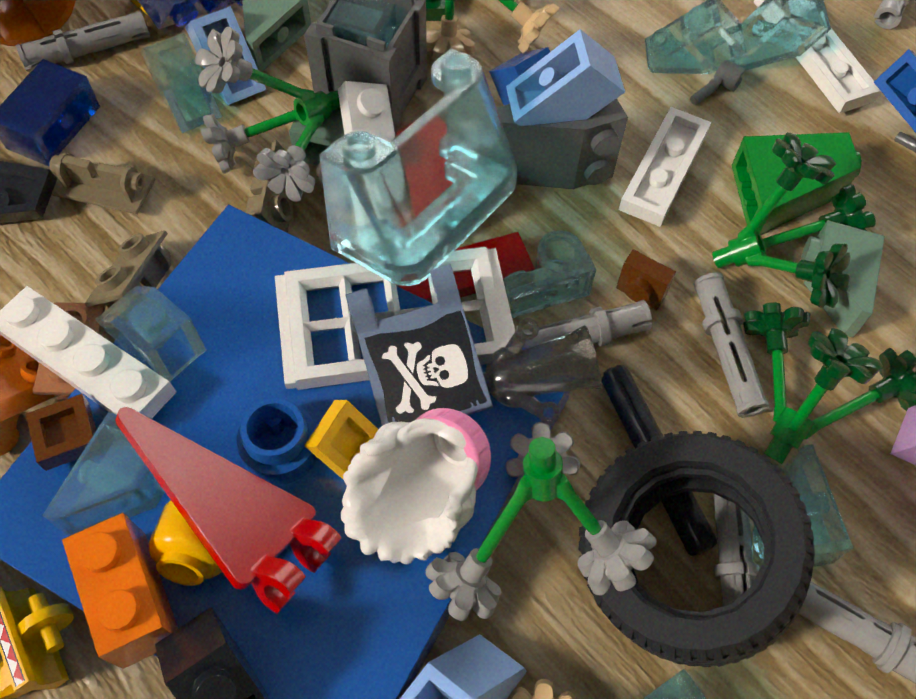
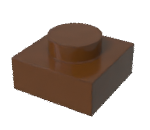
M633 249L623 264L616 289L624 292L634 302L644 300L648 306L658 310L667 296L676 271Z
M83 394L26 413L36 462L45 471L102 450L90 403Z

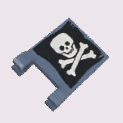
M451 264L430 270L432 284L438 300L436 304L385 319L377 320L367 289L345 294L382 426L390 422H412L423 413L437 408L454 409L466 415L493 408Z

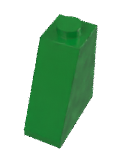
M850 132L795 134L801 141V147L804 143L810 144L818 150L816 156L828 155L836 162V165L831 169L835 176L827 184H822L815 179L802 178L793 191L787 190L757 231L760 235L832 202V197L838 194L842 187L853 182L861 171L862 160L860 153L855 150ZM785 135L744 136L731 166L746 225L750 223L778 185L776 179L786 167L781 158L772 152L776 139L783 140Z

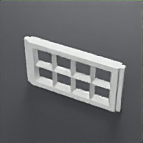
M486 247L286 271L284 272L285 275L275 276L286 389L297 388V390L369 380L364 359H361L357 332L345 294L352 293L351 285L384 281L388 311L375 313L377 320L423 308L400 310L395 280L428 276L432 302L436 304L438 300L432 284L430 270L451 264L453 273L470 270L472 272L477 300L461 303L464 312L480 310L486 342L474 344L480 365L505 362L509 358L519 357L520 350L496 248L487 249ZM339 287L343 317L309 322L306 291ZM344 328L349 361L314 365L311 332Z

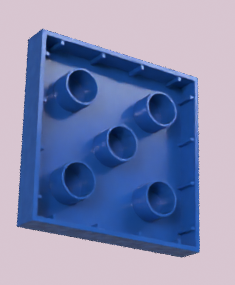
M228 204L113 344L167 379L177 391L152 420L309 503L316 511L312 520L330 525L342 538L331 550L329 558L315 573L306 569L297 560L290 544L276 557L293 563L306 576L304 581L295 590L294 596L278 614L263 604L257 596L252 583L245 589H236L223 572L195 586L174 583L160 575L178 629L212 607L244 653L270 699H400L417 677L450 616L448 608L452 599L449 597L445 600H439L433 597L429 591V585L433 581L426 576L425 570L436 557L444 559L450 552L460 553L466 559L473 549L480 548L514 495L519 481L523 477V475L510 477L506 471V462L509 459L518 457V453L510 447L511 438L517 433H521L529 439L532 438V427L535 423L539 422L547 423L550 431L552 430L569 398L575 372L518 345L520 350L519 357L509 358L505 362L480 365L493 408L468 416L480 425L487 436L491 450V464L487 478L476 491L473 516L459 530L457 538L451 543L450 548H445L440 554L433 553L427 560L415 558L411 564L406 565L401 562L394 564L390 560L381 561L377 552L365 555L360 549V541L347 537L345 534V523L341 520V511L344 507L342 498L347 485L341 477L304 445L334 400H348L378 429L382 427L370 380L297 390V388L286 389L275 276L285 275L284 272L350 263ZM384 281L351 285L352 292L367 289L375 313L388 311ZM396 286L400 310L433 305V303ZM339 287L306 291L309 322L343 317ZM467 320L474 344L486 342L484 328ZM344 328L311 332L314 365L349 361ZM360 347L361 359H364V358H363V354H362V350H361V347ZM75 388L68 398L83 393ZM83 394L90 403L102 450L45 471L36 462L31 441L0 479V560L84 612L62 539L120 513H124L145 533L149 543L163 508L170 501V498L115 422L116 417Z

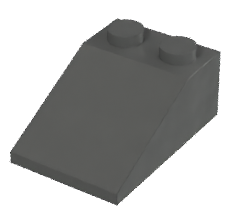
M615 99L587 120L519 126L514 123L510 104L475 114L473 159L495 183L576 189L589 184L597 185L613 177L628 116L619 101Z

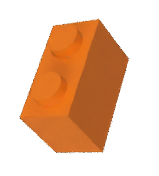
M120 513L62 539L98 658L124 669L156 654L155 644L176 631L178 626L159 572L156 569V563L150 556L149 543L145 533L124 513Z

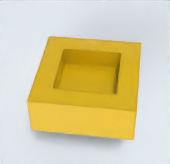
M334 400L304 446L343 479V474L348 470V465L351 464L352 458L360 452V446L373 439L378 428L348 400Z

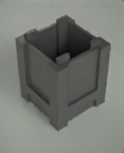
M332 0L316 23L312 22L304 34L314 93L323 91L327 94L338 90L344 81L386 84L396 135L401 126L403 112L416 89L421 90L427 80L426 0Z

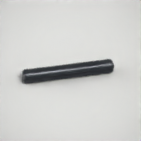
M620 364L603 372L601 382L634 447L637 448V444L642 441H651L652 437H664L628 367ZM687 491L662 500L689 555H700L711 550L717 544V538L693 492Z

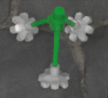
M225 27L222 34L212 29L207 39L210 51L201 48L198 50L195 58L197 65L206 67L198 78L201 87H205L207 92L221 93L227 82L236 83L238 79L242 81L251 79L293 96L296 99L294 100V110L247 128L244 125H240L227 130L226 127L220 125L214 114L204 115L203 120L207 127L201 129L204 141L207 144H214L212 147L213 155L219 163L222 173L226 174L236 165L233 157L235 147L250 142V137L299 120L306 127L297 143L289 146L287 151L279 149L276 153L269 148H264L257 155V160L260 163L253 169V174L259 180L271 179L267 186L273 192L279 194L285 188L286 195L291 201H300L303 191L311 193L315 185V179L309 175V166L303 161L306 157L304 150L315 131L324 122V119L329 118L332 111L340 109L338 90L327 94L323 91L314 93L313 90L299 88L253 69L250 62L241 59L243 49L242 45L239 44V33L230 27Z
M539 422L535 423L532 427V438L529 439L521 433L515 434L510 440V447L518 453V457L509 459L505 467L510 477L522 475L523 477L520 479L514 495L480 548L473 549L466 559L460 553L450 552L444 559L436 557L425 570L426 576L433 581L429 585V591L436 599L445 600L449 597L452 599L448 612L453 618L465 621L471 608L483 619L490 618L493 615L501 590L499 585L487 577L492 565L491 555L524 504L532 498L542 502L551 501L555 498L563 500L586 528L585 537L590 542L593 550L579 557L578 567L582 575L588 577L587 582L594 594L604 595L610 588L611 581L617 591H625L632 588L636 584V579L631 570L633 568L635 570H645L652 564L654 555L648 550L655 546L656 538L644 528L635 530L625 520L616 522L610 529L605 521H597L574 491L564 474H577L580 469V461L577 457L569 456L566 453L574 444V439L568 432L563 431L554 438L550 437L549 425Z

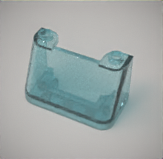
M452 48L433 63L431 70V81L435 87L445 92L444 97L390 143L368 132L353 131L336 140L319 154L331 249L387 281L400 286L419 284L431 275L430 270L438 268L516 188L517 164L483 69L479 62L468 54L458 52Z

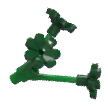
M787 132L783 140L776 139L772 147V152L780 157L786 166L776 179L778 185L750 223L738 233V237L729 240L727 247L712 252L713 260L718 269L735 263L737 267L748 264V266H763L794 273L797 279L812 282L811 287L813 291L810 297L812 304L823 308L825 305L834 308L839 297L837 289L847 291L851 282V276L842 273L849 266L851 259L850 253L847 252V244L835 243L829 251H820L815 262L800 260L799 263L767 256L766 249L819 232L827 220L867 231L865 228L874 227L876 219L872 212L862 211L866 206L865 197L860 192L856 194L855 186L848 184L832 197V204L835 208L834 212L820 216L819 221L762 239L757 230L787 190L793 191L802 178L815 179L822 184H827L835 176L831 169L836 165V162L830 156H816L818 154L816 148L807 143H804L801 147V141L798 136Z
M776 302L764 304V313L755 310L744 313L745 322H743L745 334L765 336L767 353L772 355L775 402L773 421L775 425L770 434L774 437L763 454L778 463L783 464L791 449H799L804 439L807 440L824 427L874 401L882 403L892 397H897L899 404L906 411L908 408L916 405V371L913 372L916 366V357L913 353L905 350L898 356L892 348H888L879 355V360L867 357L870 352L864 346L858 343H852L848 346L847 334L842 330L831 328L828 337L818 331L812 332L808 341V345L811 347L810 353L816 360L822 362L823 366L814 377L817 384L798 411L788 408L784 354L788 352L787 338L798 336L799 329L810 324L811 313L804 312V309L800 307H790L781 312V305ZM878 372L883 377V379L870 385L868 392L814 420L808 418L827 390H834L844 377H851L861 384H867Z

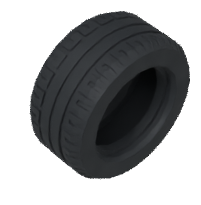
M679 431V434L673 435L671 432L664 434L665 437L662 438L656 436L652 437L651 441H642L637 444V448L626 450L624 456L619 455L614 460L615 464L613 466L609 465L604 470L606 473L603 476H599L596 481L597 486L591 489L589 493L591 497L589 500H586L585 505L597 521H605L611 529L616 522L625 520L637 530L644 515L665 498L687 491L714 493L737 504L755 523L764 545V561L753 585L731 604L706 612L673 609L649 596L639 584L634 568L631 572L635 576L636 584L628 590L617 591L611 581L610 588L604 595H596L592 592L589 584H587L597 605L611 623L639 647L659 658L680 665L720 667L730 663H738L743 659H749L755 654L766 650L794 622L804 604L812 579L815 556L813 530H811L812 523L809 515H807L805 503L799 499L800 493L796 487L792 486L790 478L782 474V469L777 464L771 463L770 458L765 454H759L758 449L752 446H745V443L738 439L736 441L731 440L730 436L722 435L719 437L717 433L712 432L702 434V431H693V434H688L687 431ZM583 525L579 527L580 541L578 547L582 555L593 550L590 542L585 537L586 528Z

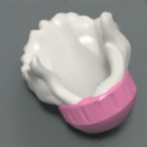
M437 408L423 413L412 422H390L380 427L373 439L360 446V452L352 458L351 464L348 465V470L343 474V480L347 487L342 498L344 507L341 511V520L345 523V534L347 537L360 541V549L365 555L377 552L381 561L390 560L394 564L401 562L408 565L415 558L427 560L433 553L440 554L445 548H450L451 543L457 538L459 530L473 516L476 491L483 484L490 470V444L480 425L470 416L460 411L449 408Z

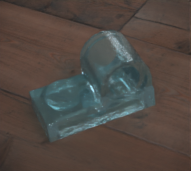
M562 230L545 234L539 241L535 270L529 272L524 270L516 271L503 279L512 318L590 295L596 268L577 236ZM553 261L562 262L563 264L554 263Z

